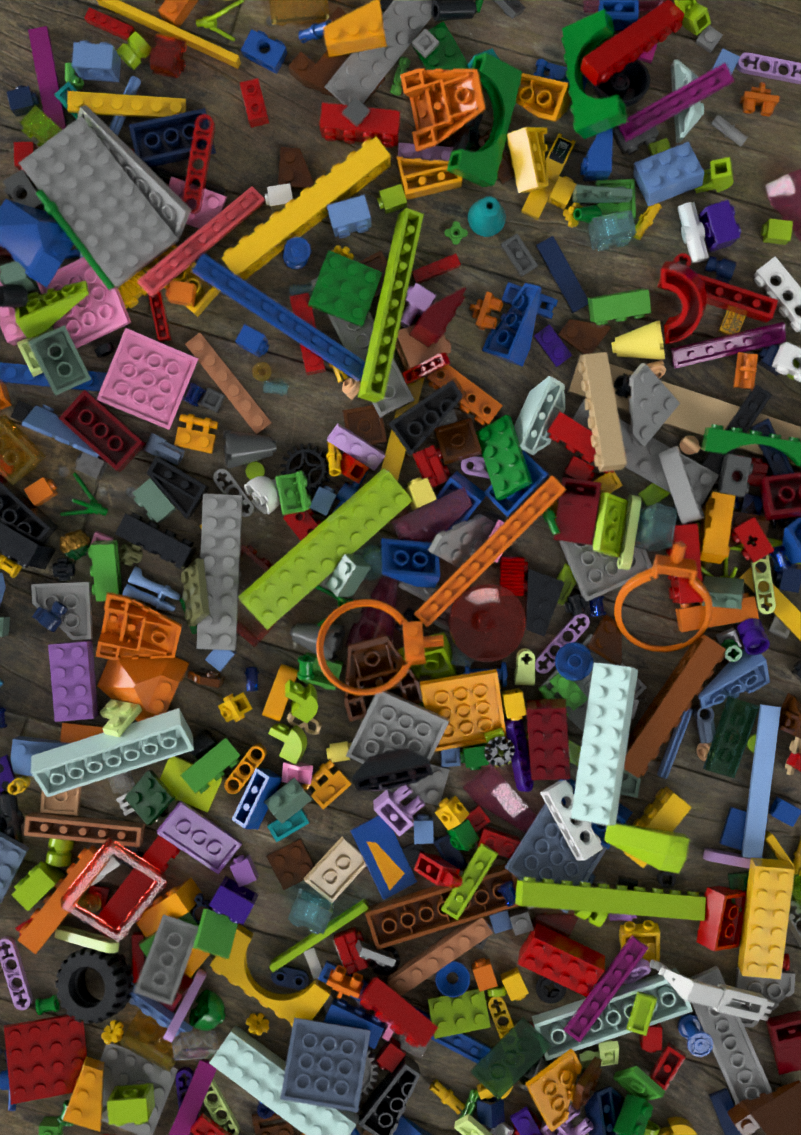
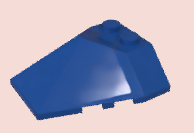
M5 199L0 206V245L13 255L12 258L22 265L29 277L47 288L73 247V242L54 217L45 211Z

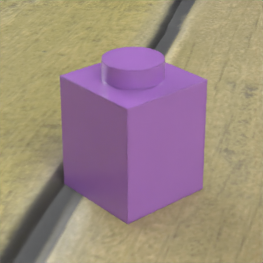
M242 854L233 859L234 862L231 863L230 868L238 887L257 880L259 875L250 855L244 857Z

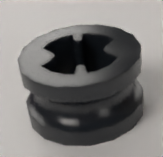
M661 870L657 874V881L662 887L671 888L676 882V877L672 872ZM664 875L671 876L668 883L666 881L662 882Z

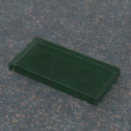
M728 696L703 769L735 778L760 706Z
M522 1017L471 1069V1073L499 1100L551 1048L552 1044Z

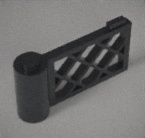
M432 0V17L434 21L472 19L477 11L476 3L473 0Z

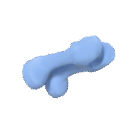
M135 566L128 582L157 593L158 596L145 593L130 584L125 586L122 595L149 603L158 610L174 612L176 606L165 602L164 599L168 596L179 600L181 595L168 585L164 586L145 578L142 575V570Z

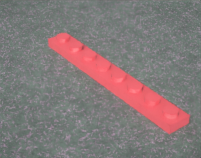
M251 186L138 280V284L153 297L171 280L200 258L202 254L206 253L265 203V198Z

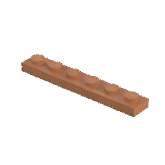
M200 332L185 344L192 354L198 358L199 363L257 435L272 424Z

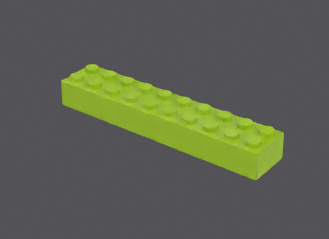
M383 468L238 596L239 599L268 630L331 574L344 554H353L411 503L413 501L393 475Z

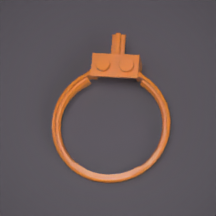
M680 541L674 543L671 556L656 554L653 566L630 578L617 595L614 606L616 624L626 639L642 649L653 652L680 650L697 641L707 630L713 614L711 596L706 586L696 577L697 568L695 560L683 558L686 544H682ZM658 574L689 578L690 585L702 596L705 602L706 616L704 623L697 634L685 643L671 646L646 644L630 635L623 624L621 609L627 594L635 587L651 581L650 577L657 579Z
M359 599L341 605L326 618L317 637L316 652L321 670L336 687L355 695H374L397 685L406 676L412 665L426 664L425 648L444 646L443 635L424 636L422 621L408 622L398 610L389 604L373 599ZM358 607L380 609L391 615L400 626H403L405 661L407 665H403L398 674L389 682L370 689L354 688L342 683L330 671L324 657V640L331 624L346 611Z

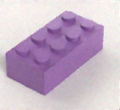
M92 640L48 645L55 722L96 718L98 716Z

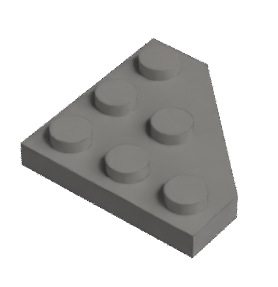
M641 363L629 378V386H631V398H629L631 425H629V434L640 446L645 447L680 403L646 364Z
M477 514L474 516V519L458 523L447 532L437 533L428 551L460 568L486 542L495 522L482 514Z
M91 582L31 584L32 604L37 608L41 607L50 611L56 600L69 608L66 614L61 616L62 622L59 627L70 639H93Z
M737 967L735 987L760 993L765 998L775 1003L774 1006H768L773 1011L786 997L789 998L794 993L796 974L794 971H782L781 979L742 976ZM744 1004L741 1005L742 1008H746V1009H750V1008H751V1006L748 1007V1006H746V1005H744ZM740 1017L744 1027L753 1028L759 1023L755 1020Z

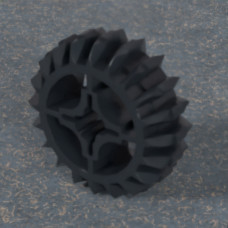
M301 443V450L293 446L295 453H292L290 450L287 451L290 458L288 459L284 456L283 460L287 461V464L280 465L282 468H286V471H281L280 473L281 475L297 473V470H301L306 462L308 467H312L308 478L306 473L302 472L303 476L305 475L307 479L306 489H308L309 495H312V488L317 492L318 485H321L323 488L325 487V484L322 483L323 480L330 481L329 478L325 477L326 474L329 475V470H327L329 463H325L327 457H322L325 454L324 450L318 453L319 446L316 445L314 450H311V443H308L307 449ZM307 454L318 457L321 464H310ZM301 455V464L291 469L295 458ZM322 470L319 479L312 484V474L315 471Z

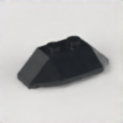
M406 748L368 757L352 776V781L357 791H382L417 783L432 775L433 771L428 759Z

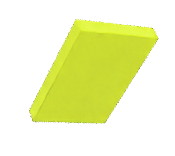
M177 756L169 758L160 780L176 797L175 799L208 813L223 776L218 781L213 779L208 783L210 787L202 794L200 792L195 794L180 776L193 763Z

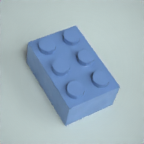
M686 142L635 162L633 177L649 207L702 186L704 171L690 143Z

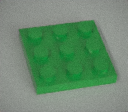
M328 250L308 306L362 328L383 272Z

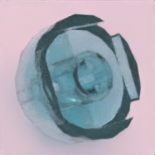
M367 546L361 556L371 568L364 577V580L367 578L368 581H372L385 576L382 575L381 546Z

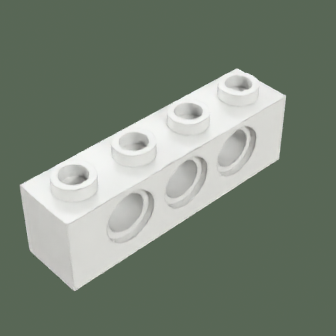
M774 257L755 272L754 280L760 288L763 287L765 289L767 297L778 300L777 305L781 315L787 317L791 321V327L801 334V316L795 313V308L801 309V287L780 261ZM770 279H777L779 281V285H772ZM782 294H789L791 296V300L786 301L783 298Z
M788 342L781 344L772 367L777 368L776 371L783 375L790 374L795 376L794 379L801 382V348ZM793 359L798 360V369L793 366Z
M566 780L558 781L540 792L577 861H585L603 849L599 836L591 828V822L575 819L574 824H572L571 814L574 794L572 786ZM562 798L566 801L565 807L561 804ZM581 832L584 834L583 841L580 839Z

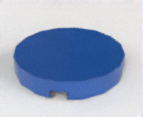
M577 642L568 643L561 647L555 657V665L559 674L570 681H579L587 677L592 671L594 664L590 650Z

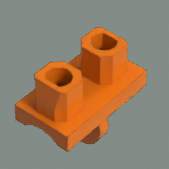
M760 82L758 87H751V92L745 91L744 95L740 97V103H743V113H754L756 105L762 106L760 115L770 117L779 102L780 96L770 95L771 89H765V82Z
M486 292L484 301L478 299L476 305L470 304L469 309L474 311L472 318L477 319L476 325L479 327V330L485 331V328L495 329L497 318L490 316L491 310L500 312L503 307V301L494 297L492 293Z
M738 352L733 387L752 390L755 383L758 354Z
M337 965L335 969L331 970L326 985L338 991L337 998L341 999L343 994L349 997L351 995L358 999L363 986V975L354 973L352 977L345 975L346 968Z

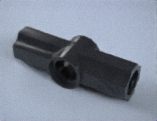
M484 111L454 132L455 145L452 151L461 149L470 151L472 144L478 143L480 138L478 128Z
M8 790L1 791L0 828L4 834L23 844L21 825L24 823V816L21 810L18 809L17 794H10Z

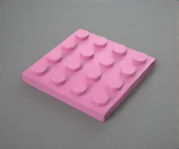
M84 257L58 269L47 288L36 281L40 293L44 294L47 293L48 289L54 288L57 291L61 290L65 285L86 280L89 294L53 324L54 329L65 325L76 349L131 323L119 289L115 287L109 291Z
M125 328L96 400L170 430L198 358Z

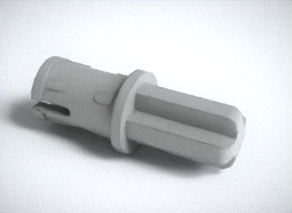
M717 115L711 123L725 135V138H730L739 147L748 138V136L734 127L735 124L731 125L720 115Z

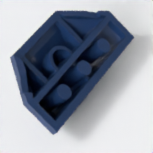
M611 1086L594 1092L585 1105L586 1118L590 1119L587 1123L591 1121L594 1129L588 1132L589 1135H617L613 1129L624 1101L623 1097Z

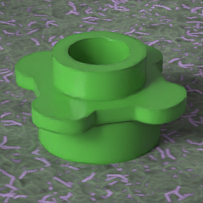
M457 221L453 222L451 228L445 230V236L449 237L454 245H458L462 238L468 234L467 230L463 229Z

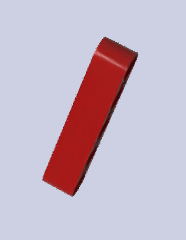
M202 114L196 119L182 200L186 205L189 200H196L197 206L191 210L190 214H197L202 208L215 133V123L206 114ZM204 120L211 122L207 130L201 129V123ZM201 140L207 141V147L204 150L197 148V144ZM197 160L204 162V166L200 170L194 168V163ZM193 180L200 181V187L197 190L191 189V182Z

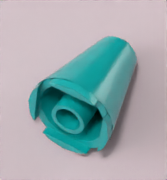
M493 197L482 198L476 201L469 209V227L478 235L483 237L495 236L505 225V210Z

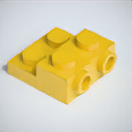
M646 920L643 924L627 921L624 925H619L620 951L631 935H633L648 947L642 958L649 963L651 959L660 962V929L658 923Z

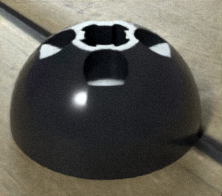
M637 59L635 62L628 63L622 71L611 75L606 82H601L597 86L593 84V88L599 99L617 95L627 108L635 105L645 96L650 86V74L646 66Z

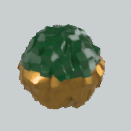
M81 529L66 533L65 537H60V550L65 556L78 560L87 555L88 548L90 547L89 536Z

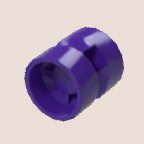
M750 618L738 625L737 631L746 653L758 655L769 648V639L759 619Z

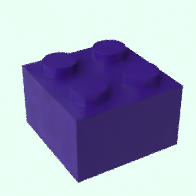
M729 200L707 206L698 215L699 222H702L705 229V242L709 253L729 247L740 238L741 228L735 222V210L733 205H730Z
M225 876L209 906L212 907L214 912L227 915L233 923L244 924L256 902L258 894L244 886L238 887L237 882Z

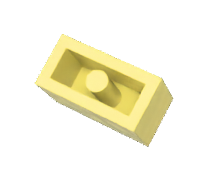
M418 477L407 483L408 487L404 489L413 500L409 503L412 510H416L436 500L428 478L422 480L421 477Z

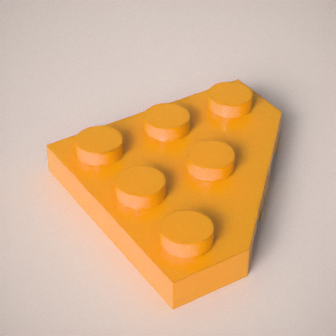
M571 1048L525 1083L548 1129L552 1132L568 1120V1107L570 1101H573L576 1090V1078L582 1069L575 1051Z

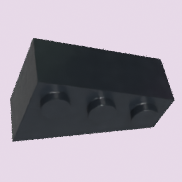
M158 456L155 457L146 472L187 520L191 519L203 499V494H206L209 489L204 483Z
M528 569L525 607L526 630L545 637L565 582Z

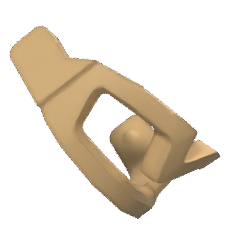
M292 711L287 716V721L290 725H297L300 728L304 727L306 733L317 735L322 728V723L315 718L310 720L316 724V729L313 731L308 728V723L303 722L298 725L293 722L295 717L292 715Z

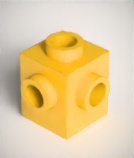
M244 692L236 696L232 693L223 698L224 702L218 705L221 715L226 722L231 720L238 722L245 718V713L252 710Z
M457 796L450 799L446 797L438 804L439 808L435 811V814L447 830L462 824L469 815V812Z

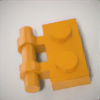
M181 414L179 421L186 422V428L178 427L174 446L213 454L216 435L209 434L210 428L218 429L219 422L212 421V418L205 417L203 419L195 417L194 414ZM193 425L203 426V431L192 430Z
M331 759L326 764L323 763L319 766L320 769L312 775L311 784H302L305 790H308L311 786L315 789L310 796L323 810L352 785L351 781L340 769L334 774L331 772L330 769L335 766ZM326 775L328 779L320 785L318 780Z

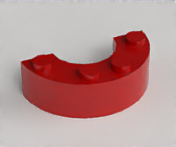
M666 261L661 268L662 288L675 292L681 299L683 306L682 312L677 316L669 317L664 325L665 344H671L685 339L696 329L705 313L707 294L703 282L692 269L681 263Z

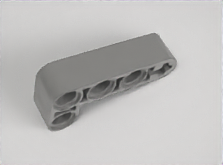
M675 446L659 452L660 461L681 522L686 525L704 519L703 509L699 506L700 503L696 499L679 447Z

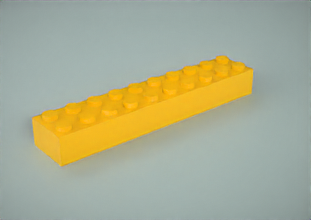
M378 138L366 140L360 150L357 152L352 151L346 157L347 160L342 164L337 163L334 165L328 175L320 176L314 186L311 188L307 187L300 193V197L296 200L291 199L285 204L286 208L280 212H274L269 217L270 220L268 222L259 224L254 229V233L250 236L242 237L236 247L227 249L222 257L227 268L245 281L285 249L288 240L303 236L329 215L327 205L350 199L391 167V155Z

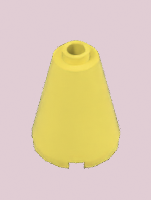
M660 320L615 337V342H611L613 354L617 353V357L665 359Z

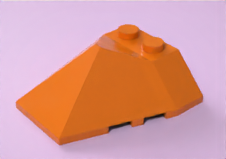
M415 69L400 75L403 91L410 98L416 131L412 132L416 152L436 146L486 110L477 69Z
M107 593L102 631L95 657L114 661L121 660V657H131L132 660H137L139 657H150V659L175 658L182 624L128 596Z
M121 657V660L117 661L108 659L97 687L111 699L140 705L142 712L135 719L138 722L168 712L179 683L183 680L190 663L177 657L157 659L139 657L137 660H132V657Z

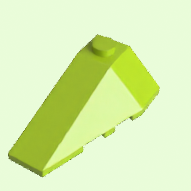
M622 823L607 825L604 839L605 842L659 870L675 873L680 872L686 860L689 838L683 833Z

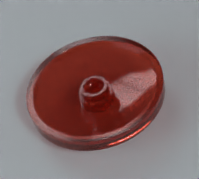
M480 584L464 591L454 602L449 615V631L454 644L466 656L483 662L497 661L510 655L520 644L526 627L525 612L519 599L508 589L494 584Z

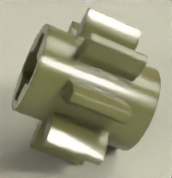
M131 542L128 545L123 544L118 553L121 558L120 561L131 567L133 563H139L143 557V552L140 550L141 546Z

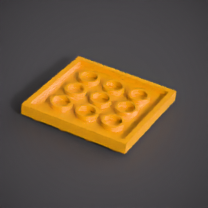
M497 669L420 682L424 708L449 719V723L435 751L487 743L484 733L499 728L503 729L504 735L507 738Z

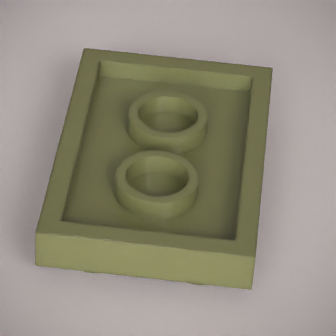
M197 558L181 574V582L184 585L183 600L186 604L185 619L188 626H196L210 614L204 559Z

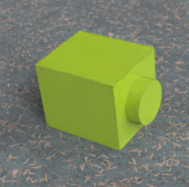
M401 184L379 191L378 205L380 210L384 209L385 214L407 207V200Z
M769 219L761 228L763 242L786 245L791 241L793 221Z

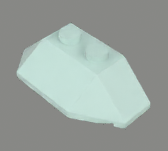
M678 59L674 60L670 66L672 92L698 78L696 74ZM701 101L674 115L676 143H680L704 114V104Z
M548 376L529 392L514 425L521 449L531 455L536 454L537 451L550 444L552 439L549 438L550 434L547 431L559 412L564 413L566 409L565 384L551 376Z

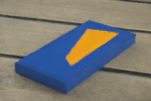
M379 815L350 830L383 900L417 882L393 829Z

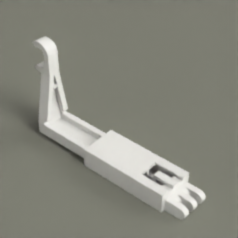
M653 959L650 961V968L658 970V974L664 976L684 1000L712 1007L717 1012L755 1021L760 1019L768 1021L769 1016L765 1013L771 1014L772 1009L768 1008V1006L773 1007L775 1003L760 993L720 983L718 986L695 981L672 971L659 961ZM744 1004V1005H746V1006H748V1007L751 1006V1008H750V1009L742 1008L741 1005Z

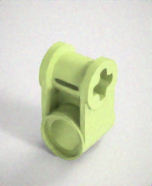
M522 648L517 652L514 674L515 685H535V656L528 648ZM525 654H527L530 657L526 660V662H524V660L521 658L525 657Z

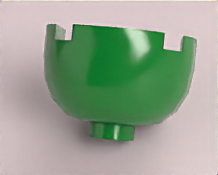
M204 990L195 1001L198 1003L196 1009L192 1008L190 1012L189 1024L198 1030L209 1031L224 1021L225 1006L219 995L213 991Z

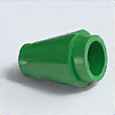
M596 205L576 208L573 212V217L575 220L594 225L601 220L602 211Z

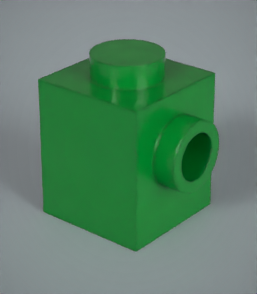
M486 744L463 747V752H460L461 763H465L466 768H470V770H479L481 766L489 765L484 754Z
M464 820L462 824L446 830L451 838L450 843L457 850L468 851L474 848L475 843L480 840L469 820Z

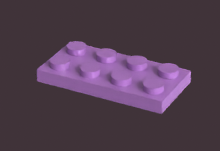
M182 801L177 804L157 830L158 835L217 874L221 872L242 845L241 841Z

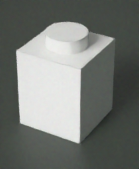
M290 183L267 187L268 193L265 194L266 205H270L272 211L286 208L285 204L293 199Z

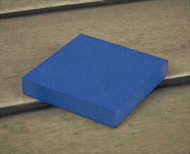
M730 806L719 841L720 844L742 850L747 811Z

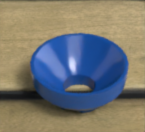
M452 961L436 972V986L445 996L458 997L465 993L469 987V972L462 963ZM450 972L458 975V981L454 984L447 981V975Z

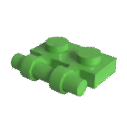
M559 673L549 680L553 685L551 689H548L546 685L539 688L544 699H556L554 694L558 692L563 699L566 698V706L569 705L573 711L588 700L574 681L566 680Z

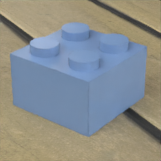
M89 41L74 42L72 67L80 78L92 81H120L121 59L113 45L107 42H100V44H92Z
M365 195L327 205L335 237L345 238L350 236L352 232L363 233L372 227Z

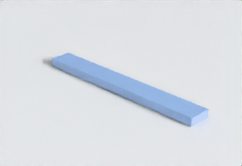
M760 704L741 856L745 858H762L781 711L779 706Z

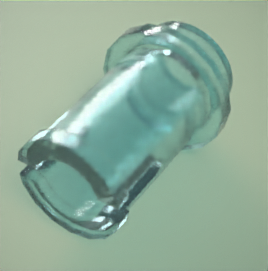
M293 283V285H289L290 296L304 293L312 295V283L299 285Z
M264 381L263 392L280 394V396L287 395L288 383L284 381L281 383Z

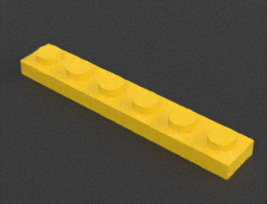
M68 91V113H79L80 107L85 105L95 115L162 118L186 112V99Z

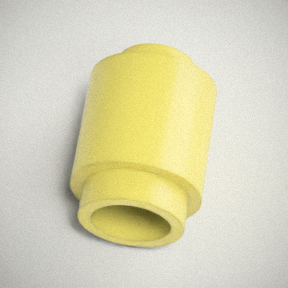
M352 742L331 743L330 748H326L328 760L331 759L332 763L350 760L346 754Z

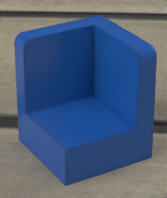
M776 796L768 813L793 827L801 814V810Z

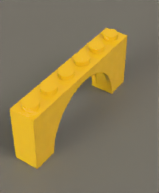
M238 924L229 959L215 956L210 964L212 970L216 974H222L228 978L227 980L232 985L241 987L243 992L249 997L253 996L258 999L263 1007L272 1009L279 1018L288 1020L292 1027L294 1017L313 1020L330 996L331 988L317 978L306 988L290 994H277L261 987L252 977L247 965V949L254 933Z

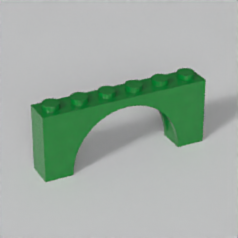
M603 9L562 28L563 37L561 41L565 48L564 60L568 69L566 76L570 83L568 92L572 99L571 112L575 120L573 128L584 139L628 122L625 103L617 95L604 99L592 98L585 94L583 87V73L580 71L583 58L597 49L606 40L615 36L613 19Z
M484 53L474 57L472 69L478 70L480 83L491 100L493 108L492 131L487 142L475 152L464 149L452 151L447 171L481 187L494 186L498 178L502 153L507 141L509 125L512 121L511 117L516 104L518 88L521 84L522 71L488 53Z

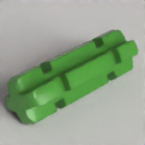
M400 57L399 67H397L393 79L394 85L392 84L390 93L395 96L401 95L403 88H401L402 81L400 75L408 72L406 69H409L410 60L406 57Z
M472 1089L470 1091L460 1118L468 1114L473 1116L477 1100L480 1099L477 1090Z

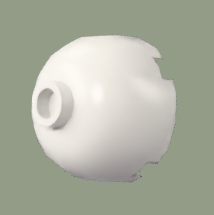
M258 476L244 485L247 496L251 494L254 499L251 502L263 514L268 513L269 515L279 506L280 499L275 479L271 480L265 476Z

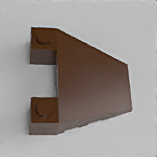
M338 6L327 20L334 22L347 15V13ZM326 51L315 64L304 53L300 52L288 66L290 75L309 89L312 88L324 95L335 97L325 86L351 53L329 57L328 51ZM385 77L376 86L373 92L365 100L363 105L367 103V101L372 97V95L378 90L379 86L383 84V82L386 80Z
M387 635L349 644L345 684L359 689L379 687L393 679L402 666L407 665V662ZM410 668L406 676L390 689L401 687L404 699L415 704L423 703L419 678L413 669ZM344 691V702L349 721L365 717L367 705L364 696L367 695H355Z
M798 1080L776 1088L777 1091L769 1094H759L760 1097L752 1100H742L727 1111L742 1135H751L760 1127L766 1135H801V1082Z

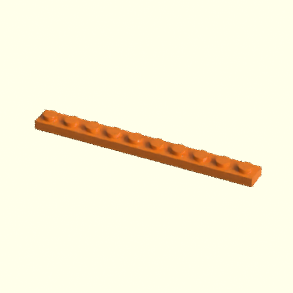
M551 475L414 615L428 628L566 489Z

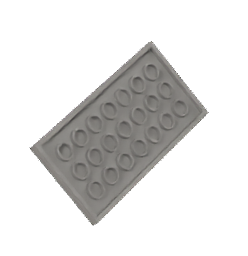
M82 116L19 163L38 189H42L48 198L59 207L58 211L116 288L120 287L179 241Z

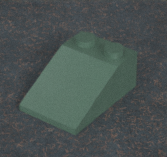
M65 325L28 341V345L55 396L91 380Z

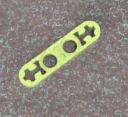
M629 495L628 497L629 502L621 554L617 561V567L624 570H629L632 565L641 509V497Z
M766 555L765 559H760L754 563L751 562L757 608L762 614H770L776 608L769 555ZM758 562H763L766 565V571L763 573L757 572L755 565ZM766 581L769 584L768 591L761 592L758 589L759 582ZM770 593L771 597H767V602L771 603L772 607H769V611H766L765 608H761V604H764V597L760 599L759 595Z
M58 926L55 930L54 937L59 940L106 953H117L119 950L120 941L70 926Z
M213 1079L203 1102L215 1123L226 1131L229 1126L231 1130L235 1129L233 1134L229 1132L231 1135H239V1124ZM210 1093H214L217 1095L218 1100L211 1102L207 1096ZM224 1110L227 1116L221 1119L217 1116L216 1112Z

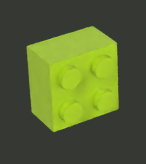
M40 861L14 886L16 891L12 896L29 911L65 874L57 866Z
M153 1083L115 1086L107 1100L109 1125L123 1126L127 1123L140 1125L148 1122L155 1107Z

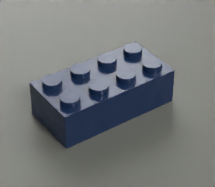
M203 108L130 124L129 128L135 154L149 168L188 160L190 158L196 119L202 114L208 115L206 109ZM204 120L201 123V129H209L210 121ZM214 139L211 154L216 153ZM201 140L197 144L199 150H204L207 147V141Z

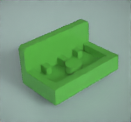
M298 471L293 474L276 476L282 514L288 515L309 510L311 499L309 494L306 493L307 479L305 475L303 476V472Z
M306 652V655H311L315 658V663L313 664L314 678L310 680L299 678V680L305 684L310 683L321 686L326 690H336V686L328 680L321 670L317 655ZM326 660L328 668L339 680L343 662L336 660L332 663Z

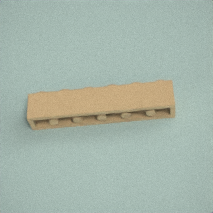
M607 352L584 354L578 363L579 373H582L583 376L581 385L582 391L586 393L585 408L589 410L588 426L592 429L593 433L591 444L592 447H595L596 451L594 456L595 465L598 466L599 472L622 470L627 462Z

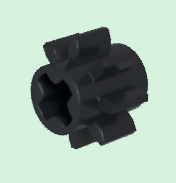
M624 373L616 378L613 387L617 389L615 394L619 397L628 399L631 396V386H629L631 374L628 376Z
M58 558V563H53L52 567L54 577H59V581L71 580L70 576H75L74 562H69V558Z
M580 593L566 598L567 603L563 604L566 613L571 612L572 616H576L586 612L585 607L589 604L588 601L585 602Z

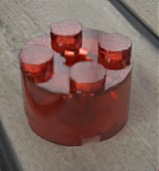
M157 33L154 38V42H157L155 48L152 47L150 56V68L154 70L152 74L174 79L179 78L180 71L184 72L186 61L183 60V53L186 51L187 41L182 40V38Z

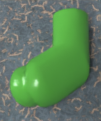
M65 63V82H69L76 90H80L84 85L83 79L75 75L72 63Z

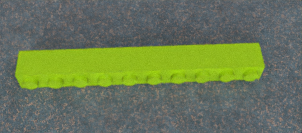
M405 208L397 216L358 398L375 403L383 400L385 396L424 216L423 213L409 208Z
M524 877V880H517L515 904L530 907L705 921L706 897L699 896V892L687 891V894H681L680 890L670 889L669 893H664V889L659 888L645 891V887L634 886V890H630L625 885H616V888H609V884L598 883V886L595 887L591 886L590 882H579V885H573V881L561 880V883H554V879L543 878L542 882H538L536 878Z

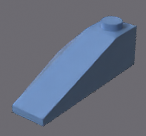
M44 404L42 408L35 406L21 424L102 459L100 455L59 419L60 416L53 413L54 409Z
M743 649L742 657L738 661L729 662L698 695L700 707L705 709L720 704L727 697L731 696L734 699L739 697V693L747 691L749 694L770 683L766 659L761 654L750 655Z
M25 736L14 738L11 750L13 773L33 776L31 774V756L70 743Z

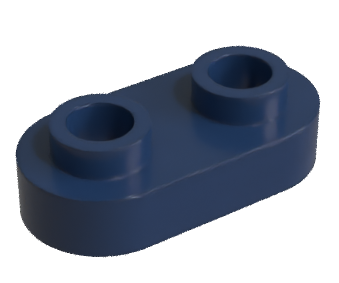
M284 965L275 972H272L271 979L276 985L302 990L309 983V974L304 969ZM283 974L284 978L280 979L277 975ZM301 978L303 982L298 983L296 979Z

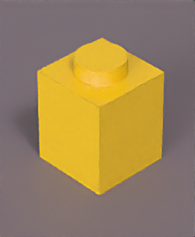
M559 176L547 202L564 210L577 184L573 183L574 181L569 177Z
M518 967L500 975L511 1001L522 1000L526 997V994H529Z

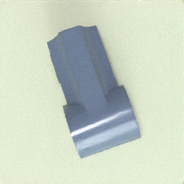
M151 433L143 449L175 465H179L185 453L184 450L168 443L167 440Z
M698 704L693 709V715L696 718L700 743L717 741L713 709L711 707L705 708L708 711L707 716L700 718L702 708Z

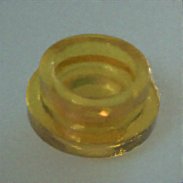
M265 362L255 364L252 369L254 378L261 382L268 380L272 373L270 366ZM260 369H265L264 375H259Z

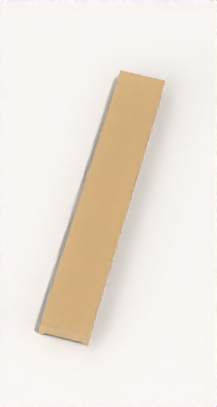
M581 354L579 356L578 363L581 361L584 355ZM577 363L568 393L586 398V393L582 391L581 385L583 376L582 373H579ZM609 364L613 386L617 377L624 373L628 376L634 373L633 371ZM661 381L680 403L664 422L665 425L704 437L705 427L711 428L712 424L721 425L723 430H725L739 409V406ZM613 387L617 409L629 413V398L631 396L628 399L619 397L615 394L617 389ZM759 414L753 423L755 425L769 418L776 434L782 435L781 439L788 440L789 437L801 438L800 426L770 416ZM758 444L744 445L737 448L764 457ZM788 457L792 467L801 469V466H796V464Z

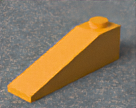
M522 73L516 103L538 118L556 122L568 110L571 101L568 92L570 85L566 82Z

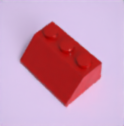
M723 886L707 887L704 895L706 897L705 921H700L697 931V943L712 951L739 947L747 891L732 890ZM731 898H735L736 905L731 903Z

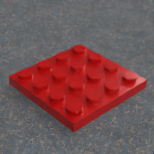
M67 1014L4 1025L11 1105L73 1093L87 1056L84 1021L78 1022L75 1020V1016L70 1017Z

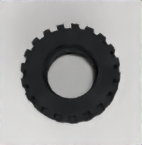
M84 947L67 956V959L61 964L62 969H59L57 972L59 979L56 981V988H58L57 998H60L62 1002L60 1005L63 1009L66 1008V1013L70 1017L75 1016V1020L78 1022L84 1021L85 1024H97L122 1011L126 1007V1003L130 1001L131 995L129 993L133 992L134 985L131 984L134 977L133 974H130L129 970L132 968L129 963L125 962L126 957L123 954L119 955L118 952L106 953ZM88 967L94 968L103 977L105 994L102 1000L93 997L86 988L85 973Z

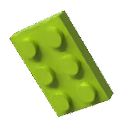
M601 493L595 537L593 539V551L620 558L628 500L610 493Z
M479 988L466 990L465 993L458 997L442 995L427 999L430 1020L439 1027L433 1035L434 1039L491 1027L484 991L480 992Z

